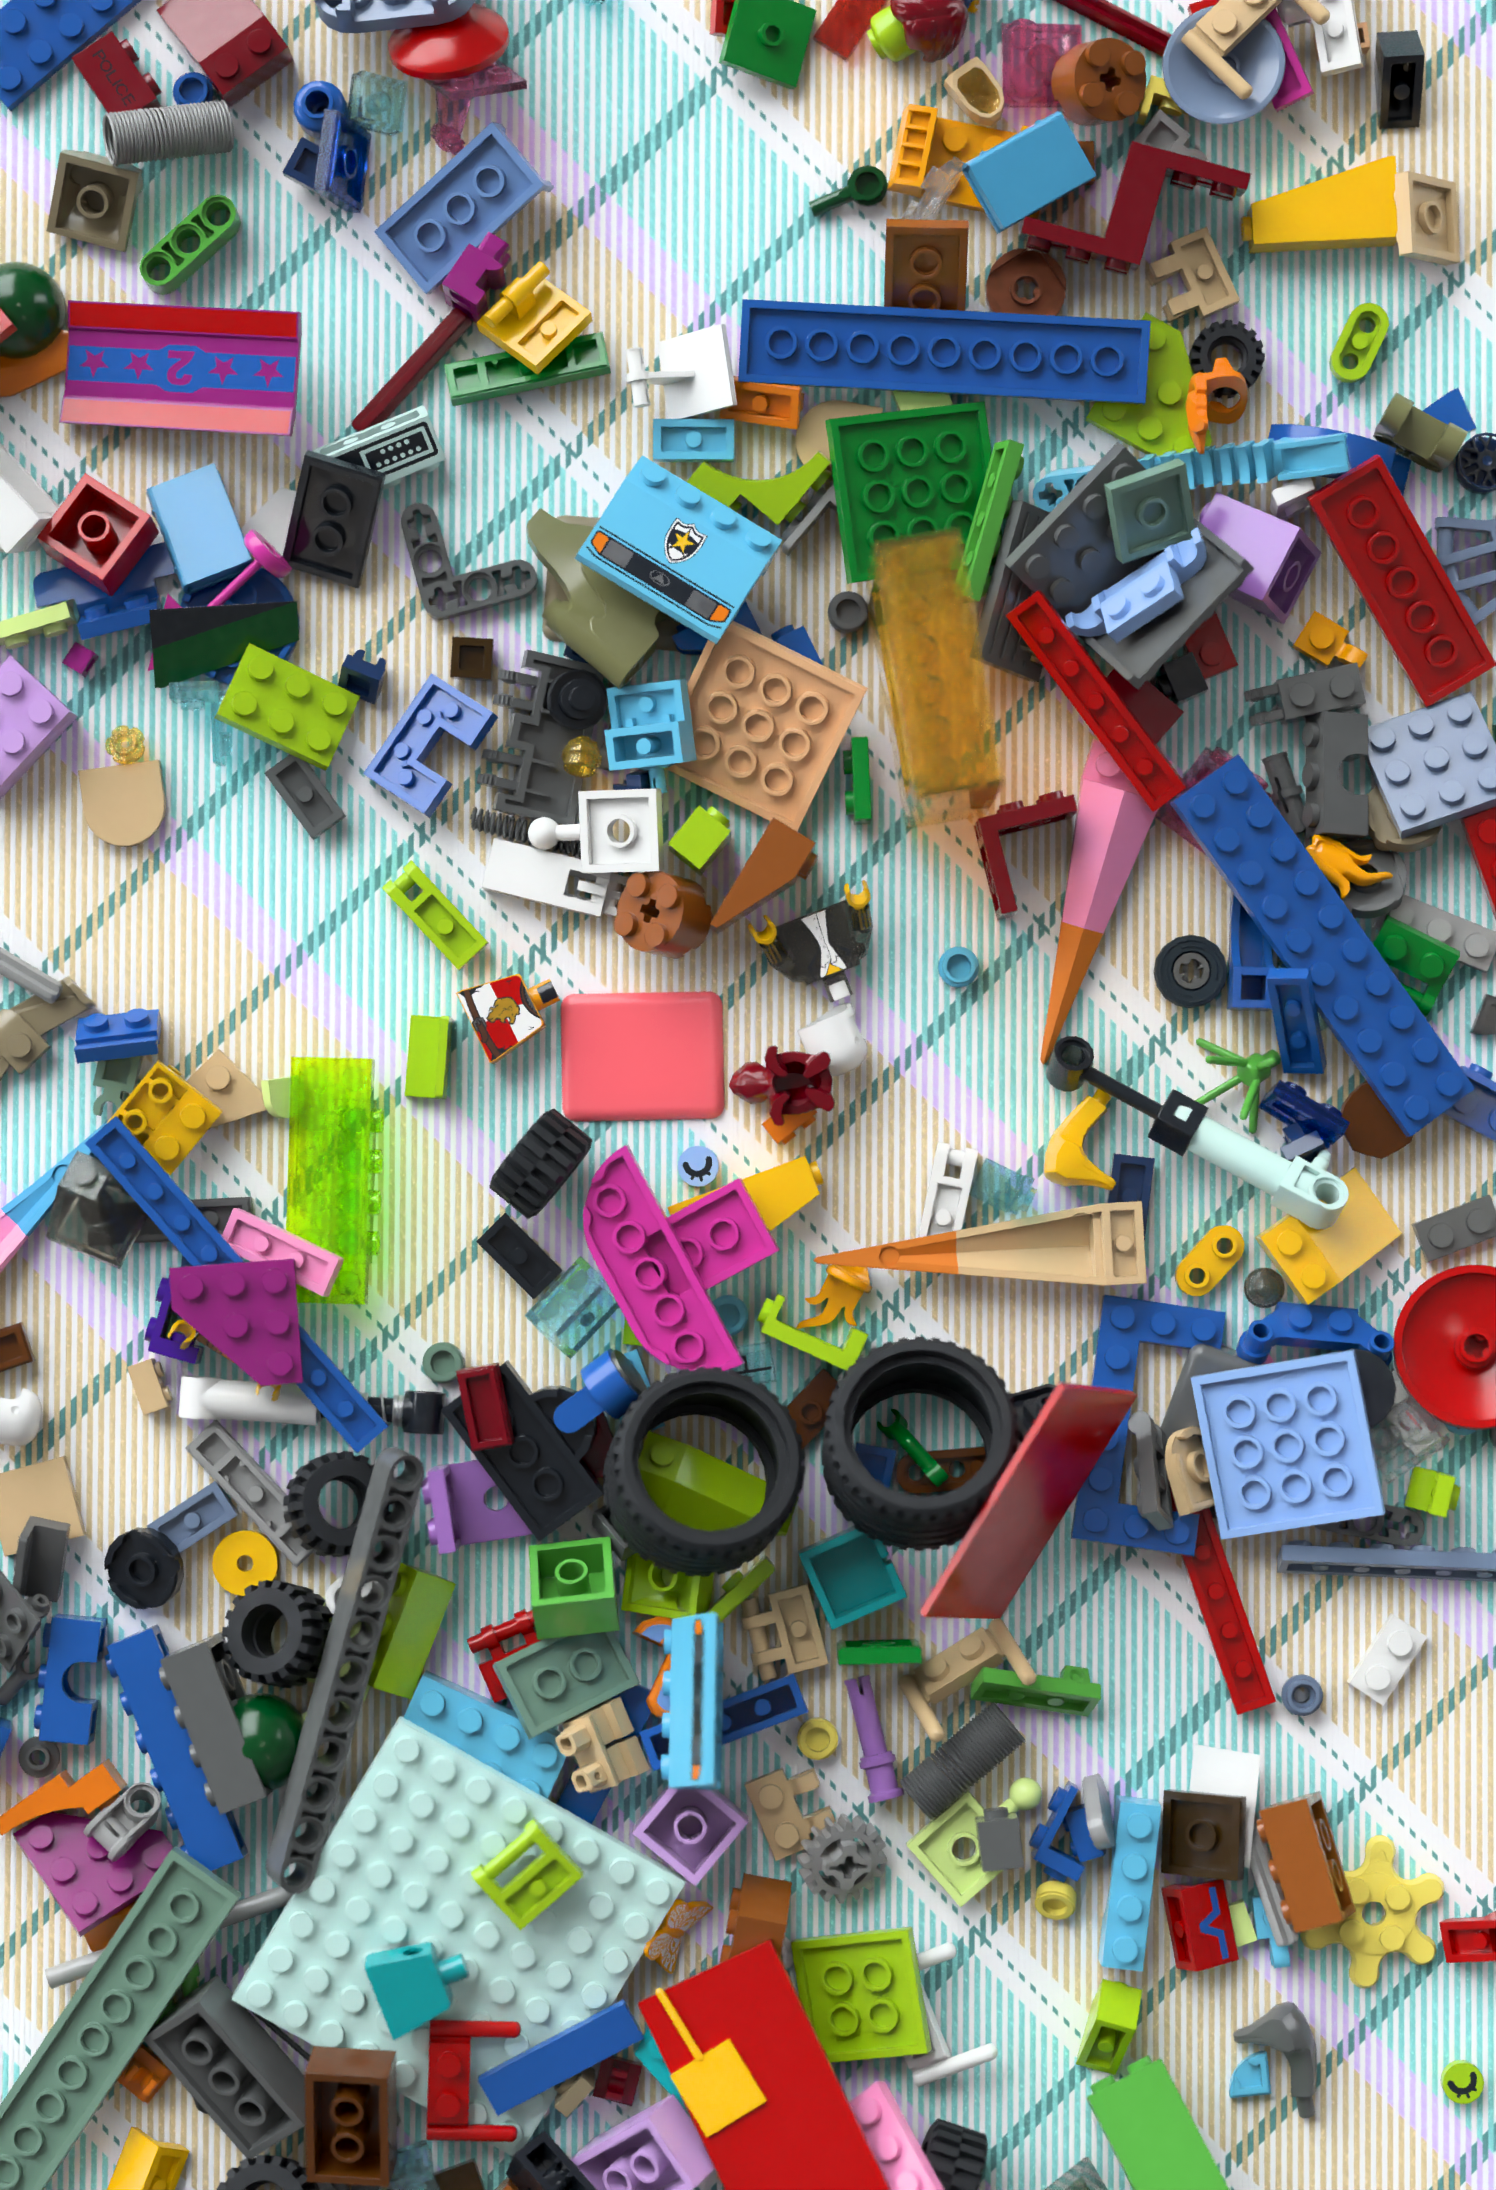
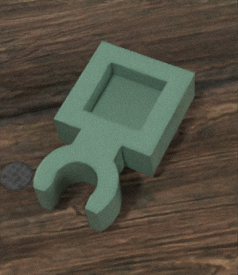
M143 1056L98 1061L93 1085L104 1087L103 1095L99 1096L94 1102V1115L101 1116L103 1107L107 1102H113L117 1109L124 1102L122 1099L123 1092L131 1093L137 1086Z

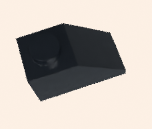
M1417 30L1377 32L1374 73L1379 129L1420 126L1425 54Z

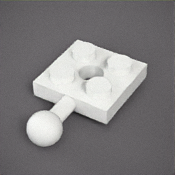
M661 788L578 791L580 824L558 825L551 818L541 817L534 820L528 829L530 842L533 846L542 850L553 848L559 841L580 840L582 873L664 871ZM619 819L626 821L630 827V836L623 843L617 841L612 832L613 825Z

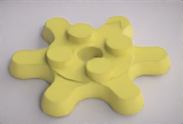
M1376 1835L1367 1841L1364 1862L1359 1868L1353 1871L1344 1870L1356 1912L1341 1922L1300 1932L1301 1941L1311 1950H1321L1331 1944L1345 1946L1351 1955L1349 1977L1352 1983L1360 1988H1369L1375 1985L1380 1976V1962L1387 1954L1399 1952L1407 1956L1411 1962L1417 1965H1425L1434 1959L1437 1949L1435 1942L1419 1930L1416 1918L1422 1907L1436 1903L1442 1898L1445 1890L1444 1883L1440 1877L1433 1873H1424L1411 1880L1399 1877L1393 1867L1396 1854L1395 1845L1391 1839L1384 1835ZM1376 1901L1381 1903L1385 1911L1382 1919L1373 1924L1365 1922L1362 1918L1363 1907L1369 1902Z

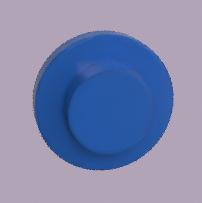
M189 72L180 76L175 82L173 98L177 105L205 103L206 101H213L214 90L206 76L197 72Z

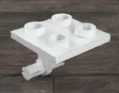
M718 324L657 342L661 371H645L642 347L625 350L629 373L626 374V382L631 384L634 408L651 405L647 384L664 386L668 419H689L737 405L726 324Z

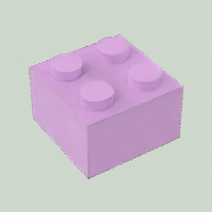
M668 1784L635 1823L632 1834L696 1886L748 1824V1815L718 1790L670 1789Z

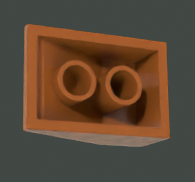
M772 818L710 923L711 930L717 934L793 886L798 877L806 880L818 860V855L813 853L816 842L777 819Z

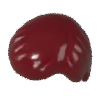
M964 0L890 1L893 16L903 25L907 46L909 49L918 50L925 54L923 61L931 63L946 58L961 41L968 20V10Z

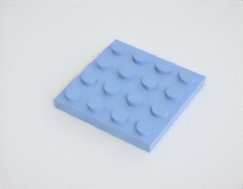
M1355 1349L1191 1377L1221 1540L1385 1514V1505Z

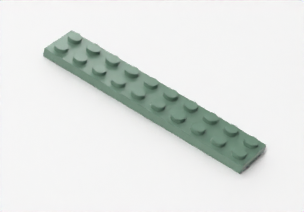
M177 1846L171 1849L0 2104V2190L45 2189L144 2042L146 2035L154 2027L243 1895Z

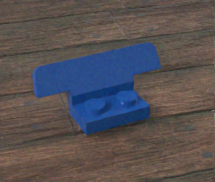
M165 542L149 546L112 597L67 567L39 573L33 581L36 608L75 599L80 616L77 627L81 640L149 624V610L162 609L155 578L175 574Z

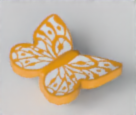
M676 1899L652 1939L645 1944L643 1955L652 1961L655 1960L660 1967L672 1974L679 1953L680 1940L684 1936V1932L709 1913L713 1906L704 1901L686 1903L683 1899Z

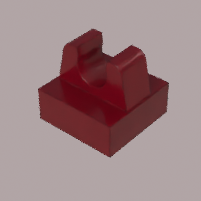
M614 2055L602 2060L592 2096L632 2106L643 2063Z

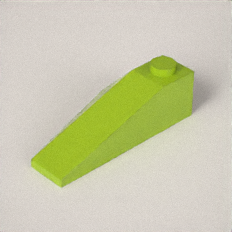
M651 1431L648 1432L639 1458L641 1479L649 1497L659 1510L672 1520L692 1529L705 1531L727 1530L746 1523L761 1511L765 1499L766 1481L686 1443ZM795 1507L776 1536L787 1535Z

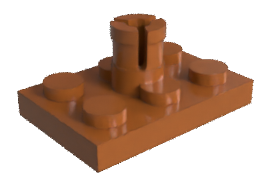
M886 219L884 307L965 311L968 220Z

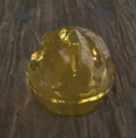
M578 736L573 738L562 750L563 769L570 775L582 778L591 777L595 774L596 768L601 766L602 756L598 743L590 739V737Z

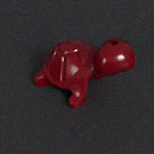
M773 1045L767 1048L764 1056L766 1068L757 1061L746 1062L732 1075L729 1083L733 1094L750 1104L763 1103L766 1099H769V1114L777 1126H782L785 1123L783 1115H799L817 1108L830 1112L835 1106V1100L831 1094L833 1079L829 1070L831 1057L830 1053L826 1051L816 1055L795 1051L778 1054V1047Z

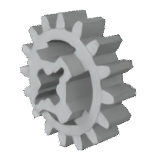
M843 1813L840 1814L838 1823L835 1824L829 1817L824 1818L825 1828L820 1830L813 1826L811 1831L815 1837L812 1840L802 1839L801 1841L807 1853L797 1855V1860L802 1866L798 1870L799 1874L814 1895L819 1893L826 1902L832 1898L833 1894L839 1903H844L846 1894L849 1893L856 1900L860 1899L859 1889L865 1887L871 1891L874 1889L870 1881L871 1878L883 1876V1872L878 1867V1864L887 1862L888 1858L882 1851L886 1844L871 1823L866 1824L861 1816L856 1815L851 1822L846 1814ZM854 1838L862 1840L865 1846H861L859 1841L854 1842ZM819 1871H823L826 1876L830 1875V1879L821 1876Z

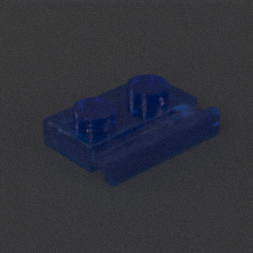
M1279 1080L1264 1095L1259 1104L1261 1110L1288 1126L1298 1122L1305 1135L1317 1130L1326 1149L1343 1136L1350 1122L1342 1118V1113L1337 1108L1327 1103L1319 1104L1306 1096L1307 1092L1293 1082Z

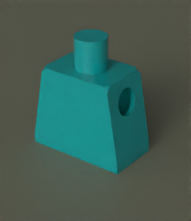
M432 1942L366 1955L364 1968L393 2040L404 2036L448 2010L452 2006L453 2001L450 1984L470 1977L469 1969L462 1953L440 1961Z

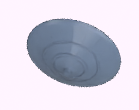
M1210 6L1187 17L1172 33L1163 55V78L1173 101L1190 116L1212 124L1236 123L1254 116L1274 98L1285 73V52L1275 28L1264 18L1225 57H1222L1253 88L1249 98L1245 100L1240 99L1181 42L1183 36L1193 29L1196 23L1214 7Z

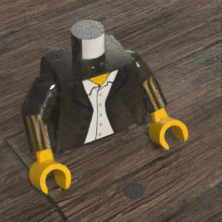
M862 880L864 889L860 894H851L849 885L846 883L844 885L846 900L779 926H775L767 915H763L767 922V926L763 931L756 932L750 923L748 930L760 944L771 967L792 982H804L806 987L822 981L830 1003L853 995L845 972L860 967V959L868 954L873 930L869 905L871 894L865 880Z

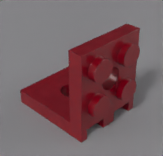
M1062 790L1038 796L1039 799L1036 800V804L1024 807L1022 800L999 806V810H996L997 814L977 819L978 821L973 827L997 921L1013 917L1018 911L1000 836L1072 819L1078 811L1074 794L1064 797Z

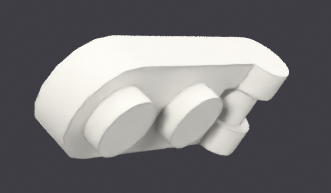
M937 1143L918 1238L962 1230L978 1150L965 1148V1151L951 1149L950 1144ZM946 1164L961 1167L959 1179L944 1176Z

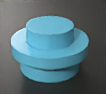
M953 947L945 951L938 963V971L941 979L946 984L960 988L971 984L975 980L979 971V963L971 950L964 947Z

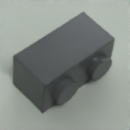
M606 1505L594 1511L592 1526L601 1537H610L612 1550L621 1561H624L637 1552L628 1546L629 1542L626 1538L622 1539L618 1534L617 1528L610 1519L611 1511L607 1510Z

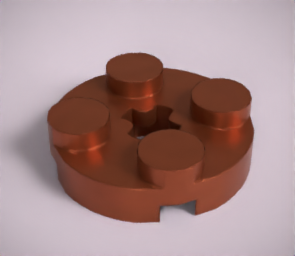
M1018 248L1005 253L993 264L985 285L986 302L990 312L1059 315L1066 298V277L1061 266L1052 256L1042 251L1039 253L1034 250H1027L1028 248ZM1021 280L1025 284L1033 282L1037 287L1033 290L1034 298L1030 300L1026 297L1019 298L1016 295L1019 290L1017 283Z

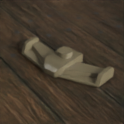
M69 976L59 981L62 984L63 991L53 1004L33 995L10 1009L0 1010V1081L10 1065L18 1074L22 1075L51 1048L42 1035L96 1006Z

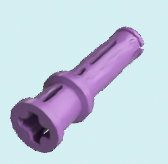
M870 1675L858 1677L861 1695L857 1679H849L844 1681L847 1686L864 1757L860 1758L861 1762H859L860 1769L865 1770L871 1792L868 1796L869 1803L902 1796L904 1795V1790L898 1787L893 1762L896 1760L895 1754H892V1750L887 1751L870 1682L871 1677Z

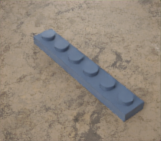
M1294 1540L1288 1542L1287 1545L1281 1546L1277 1556V1573L1496 1582V1550L1492 1551V1553H1476V1550L1471 1547H1457L1451 1551H1435L1434 1547L1428 1545H1418L1411 1547L1410 1550L1394 1549L1393 1545L1384 1543L1373 1544L1369 1548H1354L1353 1544L1348 1542H1334L1328 1546H1312V1543L1309 1541Z

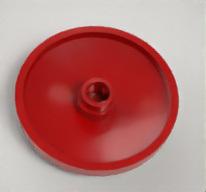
M1465 1265L1450 1268L1434 1275L1421 1284L1406 1301L1399 1314L1393 1335V1358L1397 1375L1411 1399L1423 1411L1440 1422L1471 1430L1496 1428V1267Z

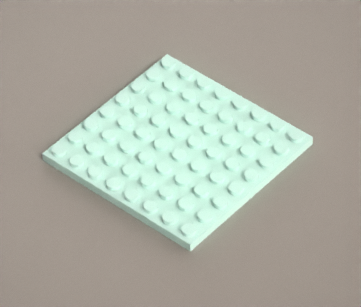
M400 1716L326 1838L311 1886L306 1891L291 1896L234 1991L232 2000L314 2046L396 2051V2092L427 2108L430 2020L395 2040L392 2039L364 1969L366 1955L425 1942L433 1943L440 1961L462 1953L467 1963L470 1977L450 1984L453 1993L452 2006L434 2017L433 2020L516 2021L520 2024L521 2033L517 2038L471 2037L468 2124L515 2126L518 2135L514 2142H488L507 2154L514 2156L515 2153L528 2143L558 2092L554 2089L555 2086L497 2116L478 2082V2076L611 2006L643 1954L645 1944L654 1936L685 1885L686 1879L677 1872ZM535 1818L583 1871V1877L520 1931L475 1882L471 1872L480 1864L484 1866L518 1838L525 1831L524 1826ZM535 1844L495 1878L501 1887L505 1886L543 1851Z

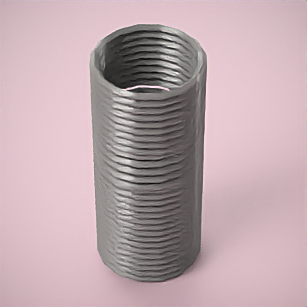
M224 100L206 101L205 103L198 102L197 104H178L177 106L170 105L169 107L159 106V108L154 107V109L149 108V110L147 108L144 110L140 108L133 111L126 110L125 112H106L103 117L102 126L105 150L108 160L113 166L127 165L128 163L135 164L136 162L143 163L144 161L147 163L148 160L152 162V160L157 161V159L161 161L162 158L164 160L167 158L171 160V158L179 159V157L187 158V156L195 157V155L203 156V154L230 153L234 146L232 116L229 106Z

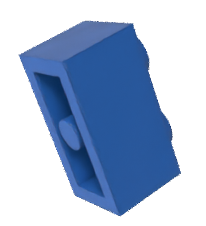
M1085 1804L1069 1808L1062 1823L1065 1831L1071 1834L1073 1841L1070 1842V1847L1074 1857L1078 1856L1081 1863L1105 1856L1107 1850L1097 1849L1091 1839L1087 1825Z

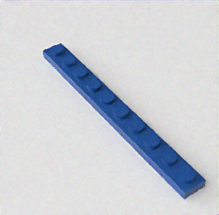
M117 1116L85 1142L86 1146L192 1266L245 1262ZM299 1324L303 1383L295 1384L352 1449L358 1453L389 1425Z

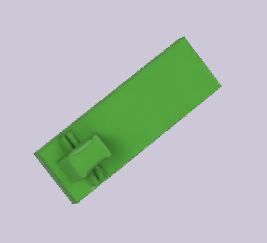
M1069 1665L1064 1666L1060 1672V1678L1036 1675V1681L1029 1686L1022 1684L1015 1671L982 1667L971 1683V1700L1088 1717L1101 1700V1684L1090 1682L1088 1668Z

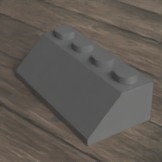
M222 1632L168 1654L160 1659L162 1667L159 1668V1675L163 1686L167 1691L172 1690L177 1706L174 1707L176 1720L181 1729L187 1728L192 1744L189 1745V1751L193 1763L197 1768L202 1767L208 1782L204 1784L207 1799L212 1807L217 1806L220 1815L263 1799L274 1791L268 1786L264 1787L252 1759L246 1758L242 1752L245 1741L233 1706L237 1704L240 1697L246 1695L237 1669L232 1668L228 1662L231 1654L224 1653L223 1644L226 1641L224 1636H222Z
M216 1975L184 1997L154 2025L144 2038V2041L246 2158H253L306 2125L305 2076L245 2007L232 2000L233 1992Z

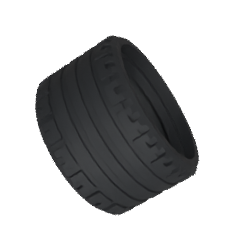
M915 1337V1339L902 1338L899 1339V1342L892 1343L889 1341L879 1348L875 1347L869 1350L867 1356L859 1357L844 1372V1378L839 1379L831 1395L826 1415L822 1447L823 1476L829 1495L834 1496L833 1503L836 1508L843 1513V1517L848 1522L852 1521L855 1524V1529L867 1534L868 1538L874 1541L878 1539L883 1542V1545L889 1547L892 1545L899 1547L901 1550L915 1548V1551H923L924 1549H940V1546L945 1544L947 1546L954 1545L957 1541L963 1540L1016 1454L1019 1440V1423L1016 1422L1018 1414L1013 1403V1397L1010 1392H1006V1384L996 1374L997 1371L992 1366L988 1367L982 1357L972 1354L971 1350L966 1347L962 1349L956 1346V1343L951 1341L946 1343L938 1338L930 1340L924 1339V1337ZM909 1393L934 1395L950 1401L963 1410L973 1421L984 1442L986 1462L975 1477L956 1490L943 1495L929 1497L905 1495L889 1489L877 1481L861 1464L854 1449L852 1439L855 1425L868 1410L880 1401L895 1395Z
M696 1367L695 1370L690 1371L687 1368L680 1370V1372L666 1375L662 1382L657 1380L652 1383L650 1387L638 1396L636 1402L633 1401L625 1413L606 1455L603 1469V1478L605 1479L603 1494L606 1508L611 1511L610 1519L617 1528L618 1534L622 1539L626 1538L629 1542L628 1546L640 1554V1557L645 1561L649 1559L654 1562V1566L660 1569L664 1568L674 1574L684 1572L685 1576L693 1577L696 1575L706 1577L715 1572L717 1575L724 1574L727 1571L740 1568L745 1561L749 1563L762 1553L790 1516L799 1499L798 1494L802 1491L806 1466L802 1465V1462L805 1459V1450H803L801 1434H797V1424L790 1416V1411L785 1405L782 1406L780 1404L779 1398L774 1393L768 1391L765 1385L762 1383L758 1385L752 1381V1377L743 1376L734 1370L727 1372L722 1371L720 1367ZM688 1415L715 1417L734 1426L752 1443L764 1466L766 1491L761 1511L746 1523L727 1530L705 1531L692 1529L672 1520L659 1510L649 1497L641 1479L639 1467L640 1445L648 1432L663 1422Z

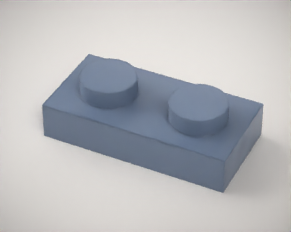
M214 1481L147 1525V1527L165 1534L177 1546L179 1553H181L239 1515L225 1491Z

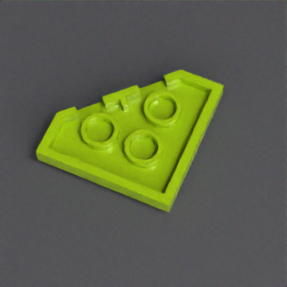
M1145 312L1141 320L1151 321L1146 403L1143 405L1095 402L1085 421L1146 455L1156 453L1159 456L1169 451L1181 453L1185 449L1195 448L1188 431V419L1185 408L1189 390L1188 386L1193 372L1181 331ZM1209 427L1206 432L1205 446H1210L1212 443Z

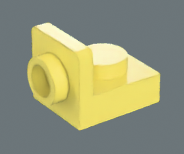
M1151 75L1143 100L1139 105L1137 124L1144 126L1151 104L1157 105L1158 109H1161L1167 115L1181 116L1182 113L1187 114L1171 98L1164 79Z

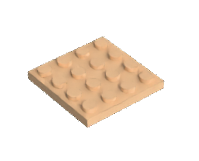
M732 621L717 645L710 640L707 641L687 683L697 760L675 763L665 769L769 821L775 818L798 832L868 688Z

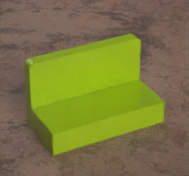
M411 1015L405 1096L447 1099L453 1020L450 1016Z

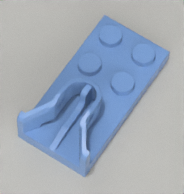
M491 122L374 231L425 294H431L442 284L469 243L478 248L488 232L495 235L542 191L550 192L554 188L549 181L542 179L505 134L506 128L500 123Z

